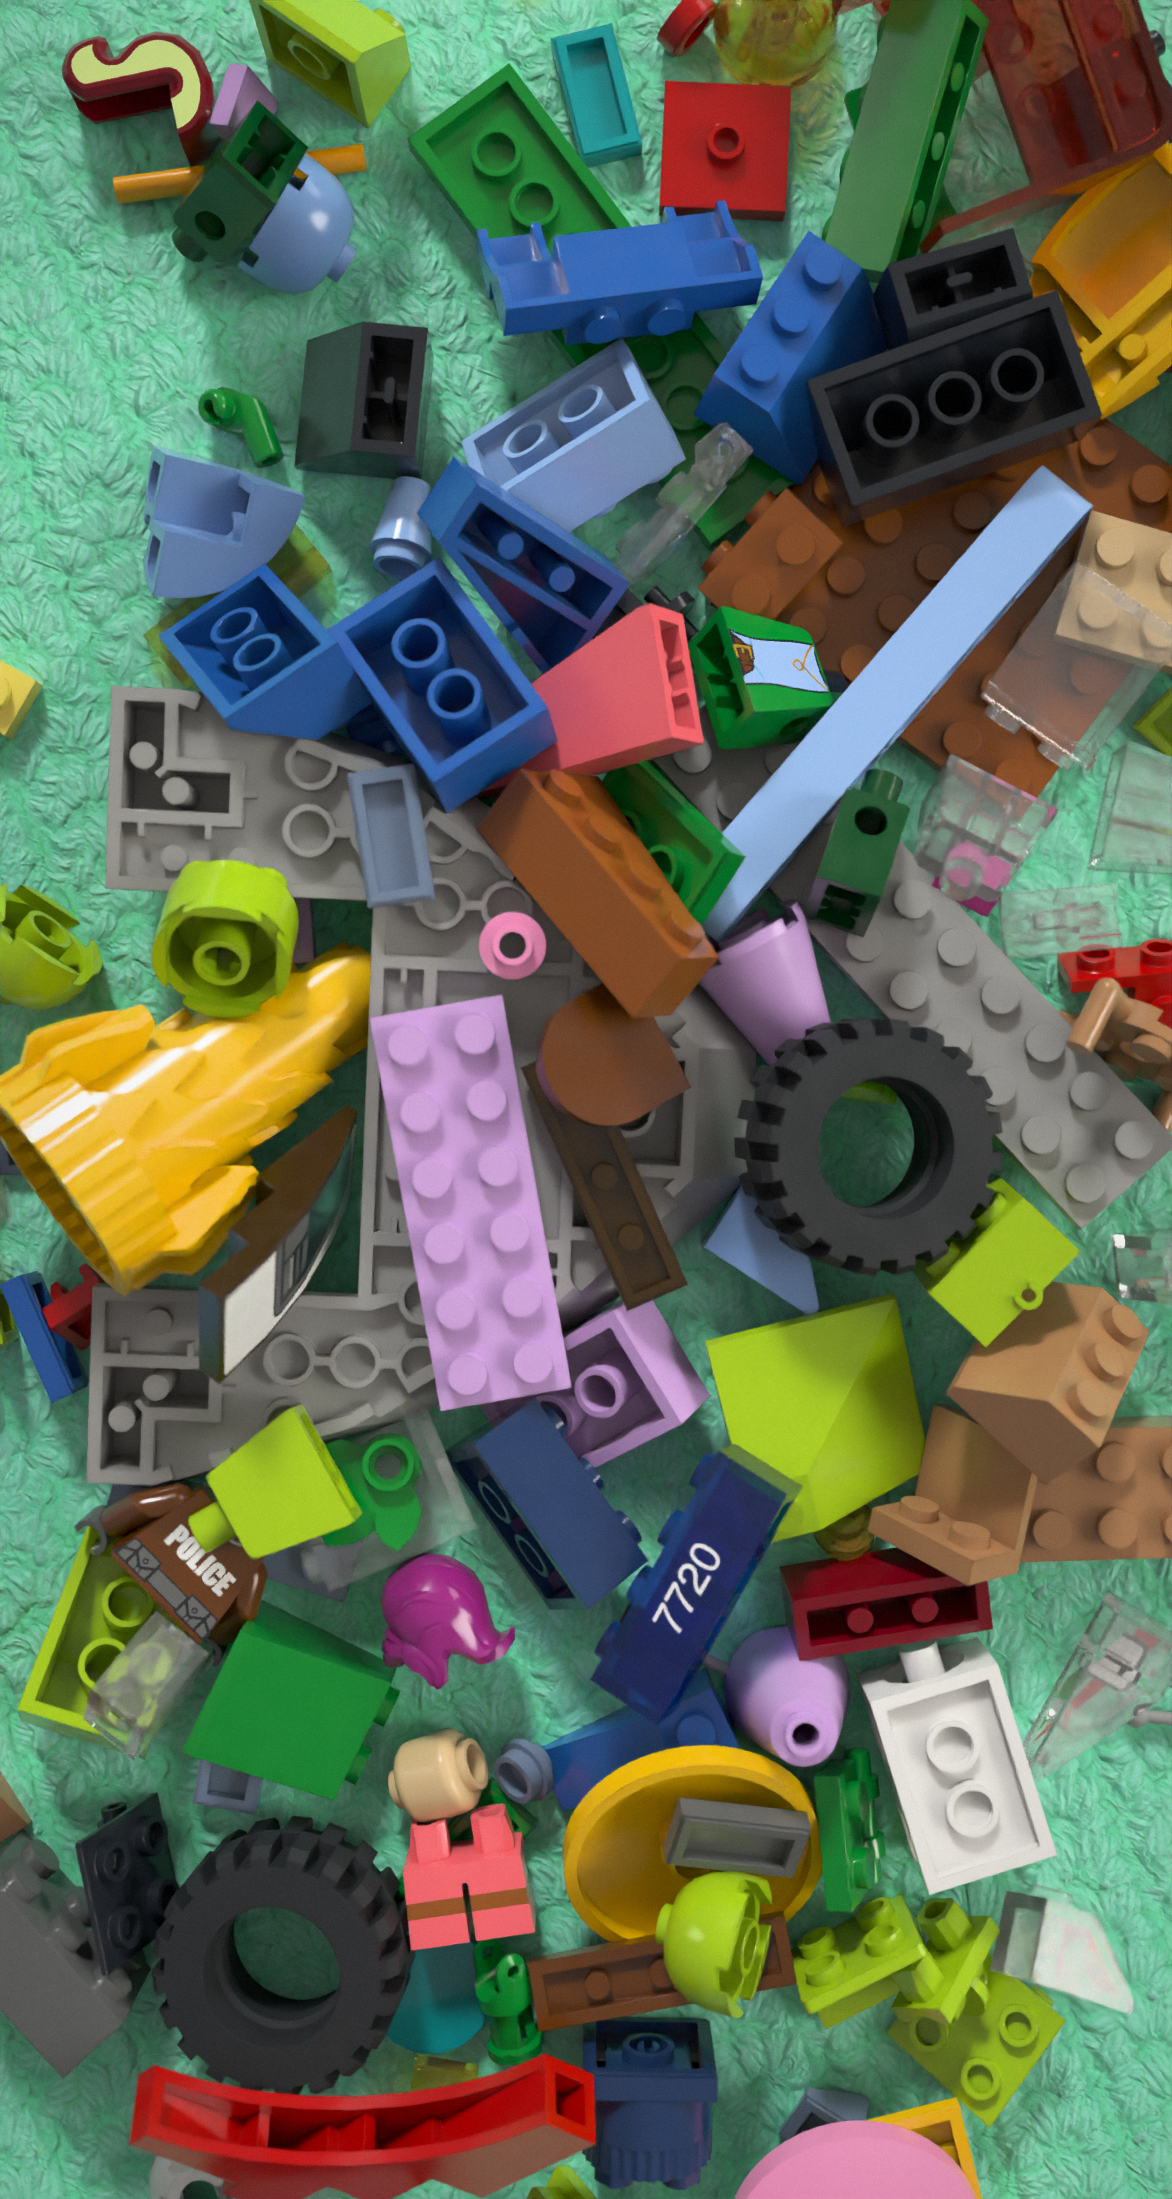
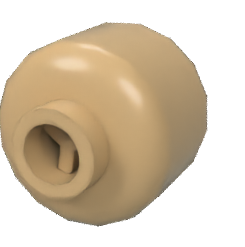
M445 1728L415 1738L400 1746L394 1758V1769L388 1776L389 1792L398 1808L405 1809L408 1815L416 1822L429 1825L437 1822L439 1819H448L464 1814L476 1807L482 1794V1789L486 1788L488 1783V1767L484 1753L474 1739L466 1738L463 1733L453 1728Z

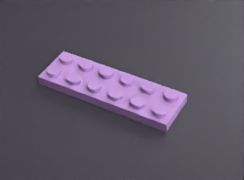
M497 995L370 1018L440 1410L444 1411L572 1388L503 996Z

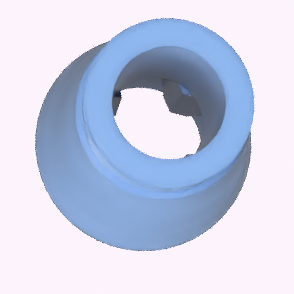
M404 476L394 480L393 489L390 492L369 545V549L374 555V567L385 575L406 579L432 560L431 531L417 514L430 494L431 487L421 479Z

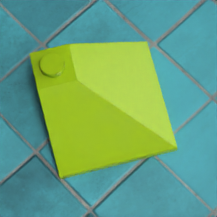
M894 1293L705 1341L745 1510L757 1546L822 1530L919 1474L926 1441L899 1309Z

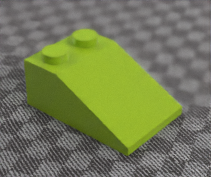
M88 1526L17 1711L21 1722L145 1760L188 1633L111 1557L112 1545L120 1537L114 1540L101 1554L94 1555L91 1553L90 1548L101 1537L96 1529Z

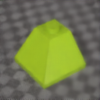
M249 0L266 58L367 128L371 126L411 69L405 31L393 16L382 9L376 8L372 12L356 0Z

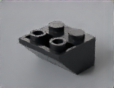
M1010 228L888 264L872 298L888 349L892 350L1032 299L1033 291L1014 229Z
M363 321L307 340L294 464L297 470L389 479L408 476L422 480L434 360L428 328Z

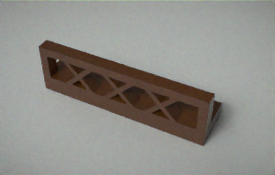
M783 1911L761 1914L758 1921L759 1926L764 1923L771 1925L765 1965L756 1992L796 1985L797 1980ZM655 1934L529 1957L528 1960L539 2032L693 2003L687 2001L674 1988L664 1964V1946L656 1943Z

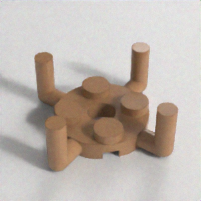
M1112 978L1100 979L1094 985L1080 1014L1058 1010L1059 1014L1073 1028L1066 1041V1046L1072 1051L1085 1056L1091 1055L1094 1050L1122 1082H1133L1136 1076L1156 1082L1162 1088V1091L1151 1113L1170 1133L1172 1130V1029L1158 1022L1163 1010L1128 998L1118 982Z

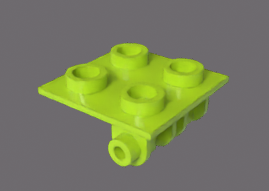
M988 1953L982 1963L984 1971L980 1980L986 1985L990 1993V2002L981 2016L973 2017L961 2013L957 2022L950 2024H941L933 2019L922 2016L913 2017L910 2022H901L897 2017L886 2034L990 2128L1067 2020L1052 2008L1054 2001L1046 1992L1036 1985H1033L1031 1989Z

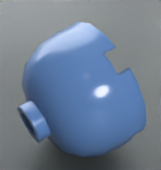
M306 153L297 167L307 175L306 178L302 181L294 174L292 175L276 205L267 214L254 236L255 239L249 249L258 255L257 259L245 251L237 265L238 268L259 283L277 292L294 295L312 291L326 276L337 283L357 252L356 248L347 243L355 219L353 205L345 188L326 168Z

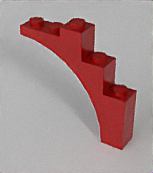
M543 2054L505 2071L454 2085L406 2093L366 2096H309L250 2090L201 2080L154 2065L138 2075L129 2146L224 2179L222 2194L235 2199H303L325 2187H330L359 2199H392L432 2179L483 2198L596 2144L594 2075L548 2054Z

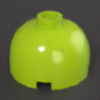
M7 884L0 885V1003L44 1011L68 1003L84 991L100 973L103 961L100 950L93 939L85 947L67 929L81 924L70 912L50 897L24 885H20L13 894L7 892Z
M723 1870L699 1874L680 1890L673 1905L666 1903L661 1909L656 1925V1943L664 1946L666 1970L674 1988L687 2001L706 2010L739 2019L744 2014L736 2004L737 2000L741 1998L752 2001L763 1972L770 1941L771 1925L764 1923L759 1926L758 1923L760 1902L772 1905V1892L767 1880L740 1872Z

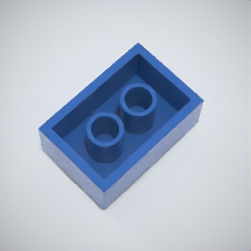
M440 557L327 629L339 643L372 699L373 703L371 705L411 763L415 765L416 770L446 813L451 812L558 742L548 707Z

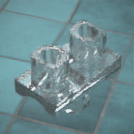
M1116 883L1000 894L998 911L1002 950L1009 959L1123 947L1117 918Z

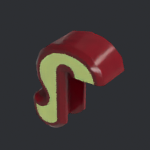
M151 32L136 37L117 57H114L106 38L96 36L81 40L73 45L65 55L62 65V77L78 110L94 124H100L173 108L180 142L190 167L210 157L220 140V135L209 124L218 95L200 51L183 37L170 33Z

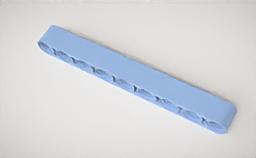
M1044 465L1040 466L723 831L722 834L746 858L702 925L703 930L717 942L723 940L837 809L842 802L846 788L856 787L865 776L866 771L875 765L1089 515L1093 505Z

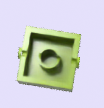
M999 1175L990 1183L987 1182L986 1187L995 1190V1193L987 1209L975 1207L969 1216L975 1221L976 1227L964 1241L952 1237L947 1238L945 1243L949 1247L948 1254L933 1263L915 1259L916 1266L913 1270L926 1291L985 1347L1024 1309L1032 1310L1040 1306L1043 1301L1042 1290L1081 1252ZM1026 1289H1032L1035 1292V1298L1030 1302H1026L1022 1298V1293Z

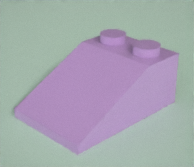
M621 1298L562 1333L572 1388L479 1404L490 1422L516 1404L536 1398L540 1405H549L559 1415L567 1429V1436L564 1439L578 1459L580 1457L585 1458L596 1468L682 1425L710 1397V1394L653 1300L627 1311Z

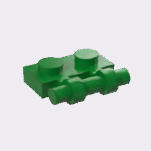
M850 1748L845 1750V1759H830L814 1776L827 1912H853L868 1892V1889H872L874 1884L882 1881L880 1858L886 1855L884 1833L877 1830L874 1799L880 1797L878 1774L871 1771L870 1751L867 1748Z

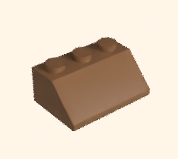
M1051 1281L1042 1290L1043 1301L1040 1306L1032 1310L1024 1309L987 1347L975 1338L946 1392L951 1399L1045 1485L1100 1449L1150 1333L1140 1323V1320L1130 1308L1117 1302L1101 1287ZM1026 1289L1022 1293V1298L1026 1302H1030L1035 1298V1292L1032 1289Z

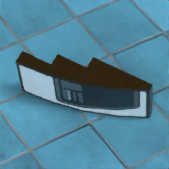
M349 1105L341 1109L256 1176V1207L228 1229V1261L199 1284V1370L218 1384L266 1340L300 1295H302L332 1245L351 1198L358 1111Z

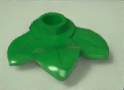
M393 1433L374 1436L364 1445L348 1440H335L325 1444L363 1514L351 1524L323 1534V1543L327 1546L350 1545L366 1538L375 1530L379 1538L394 1551L401 1549L417 1530L421 1517V1506L413 1488L419 1478L421 1469L420 1457L415 1446L405 1437ZM386 1454L396 1456L401 1463L399 1474L392 1479L380 1477L375 1469L377 1460Z

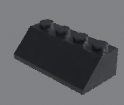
M1058 290L807 380L806 383L819 464L842 527L1080 441L1102 416Z

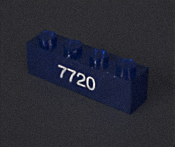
M737 1444L718 1450L716 1455L709 1451L699 1462L689 1481V1486L696 1490L685 1511L677 1508L664 1524L657 1539V1542L664 1546L653 1568L645 1565L634 1578L626 1594V1599L633 1603L622 1623L615 1620L607 1628L594 1652L596 1656L601 1658V1661L590 1680L656 1726L677 1710L803 1487Z

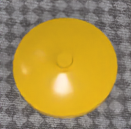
M713 1745L683 1746L666 1749L633 1760L596 1784L578 1804L567 1824L563 1839L562 1859L568 1897L575 1911L586 1925L609 1942L656 1934V1925L663 1906L666 1903L673 1905L680 1890L699 1874L714 1871V1869L665 1864L663 1844L679 1797L807 1812L811 1831L793 1878L744 1873L769 1882L772 1892V1905L760 1902V1915L783 1911L785 1922L789 1921L810 1898L822 1873L818 1816L809 1792L791 1772L778 1763L753 1752L732 1747Z

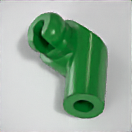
M224 387L206 390L201 395L198 402V411L202 420L219 430L245 438L255 467H269L283 459V451L266 406L256 397Z

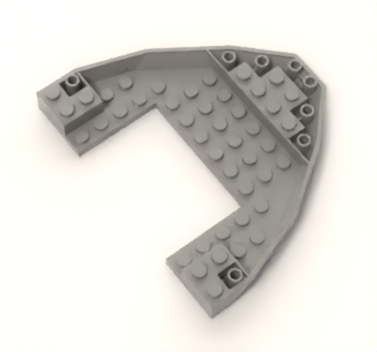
M111 686L105 888L110 890L168 892L174 881L180 876L181 870L188 863L193 861L234 860L249 863L259 868L268 867L277 870L287 880L288 891L293 898L367 901L347 773L412 763L332 731L319 740L232 730L203 693L181 689ZM416 770L436 899L373 908L358 1293L304 1291L266 1340L218 1384L199 1370V1287L146 1285L140 1290L135 1289L127 1296H122L121 1293L118 1294L107 1283H97L92 1287L86 1483L157 1485L207 1476L279 1415L301 1403L305 1407L324 1444L421 1417L440 1406L370 1024V1018L497 995L503 996L562 1331L620 1296L521 1070L522 1066L534 1062L538 1058L540 1039L549 1016L566 1002L603 982L477 831L476 828L491 808L475 796L451 812L446 813ZM507 912L522 913L534 919L543 930L546 939V953L541 965L532 974L521 979H505L495 975L485 966L480 956L479 940L484 927L494 917ZM508 933L500 940V952L509 959L519 958L525 952L526 942L520 934ZM698 984L671 1016L654 1017L691 1088L641 1117L619 1125L672 1248L739 1188L741 1183L738 1176L748 1172L746 1160L735 1157L734 1138L745 1137L747 1120L738 1119L737 1115L742 1099L753 1101L755 1097V1086L750 1081L756 1074L757 1051Z

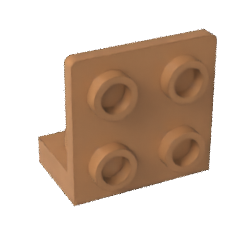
M947 1404L935 1405L931 1413L915 1496H904L900 1502L872 1507L868 1532L967 1586L1015 1574L1019 1568L1038 1477L969 1414Z

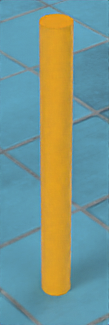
M363 144L305 152L332 175L367 171ZM206 165L113 177L118 204L184 196ZM298 168L293 173L301 180L307 176Z

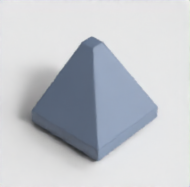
M808 2088L780 2126L778 2135L788 2140L799 2133L830 2123L865 2121L870 2099L861 2093Z

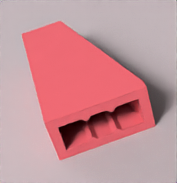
M653 604L638 607L532 682L531 685L549 709L558 742L478 793L477 796L499 798L519 769L547 772L559 770L568 774L593 776L704 744L683 614Z

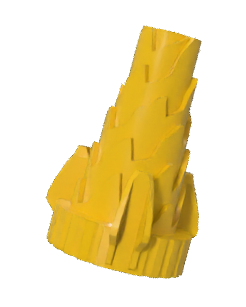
M344 941L316 957L300 969L292 961L285 990L276 999L274 995L261 1003L259 1011L248 1016L221 1018L199 1012L191 1015L187 1008H183L155 1026L154 1018L146 1007L141 1004L125 1010L103 1011L63 1020L39 1028L26 1036L20 1063L0 1076V1140L23 1177L71 1243L101 1278L118 1294L121 1293L122 1296H127L135 1289L140 1290L164 1272L194 1276L204 1269L228 1239V1229L245 1216L252 1199L256 1196V1176L259 1173L253 1166H249L254 1162L250 1152L293 1123L298 1117L295 1109L334 1081L329 1073L368 1047L371 954L357 945L350 947Z

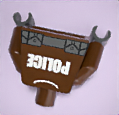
M181 1483L134 1492L111 1506L100 1505L93 1508L75 1525L76 1531L89 1526L99 1532L101 1539L90 1548L91 1553L94 1555L101 1554L114 1540L120 1537L112 1545L111 1557L191 1636L186 1645L189 1651L192 1650L196 1643L200 1645L202 1642L214 1648L208 1664L217 1666L228 1645L237 1638L246 1621H254L258 1616L268 1576L266 1566L263 1563L265 1556L252 1560L247 1555L238 1536L208 1553L201 1548L191 1531L188 1518L218 1501L202 1483L193 1488H189Z

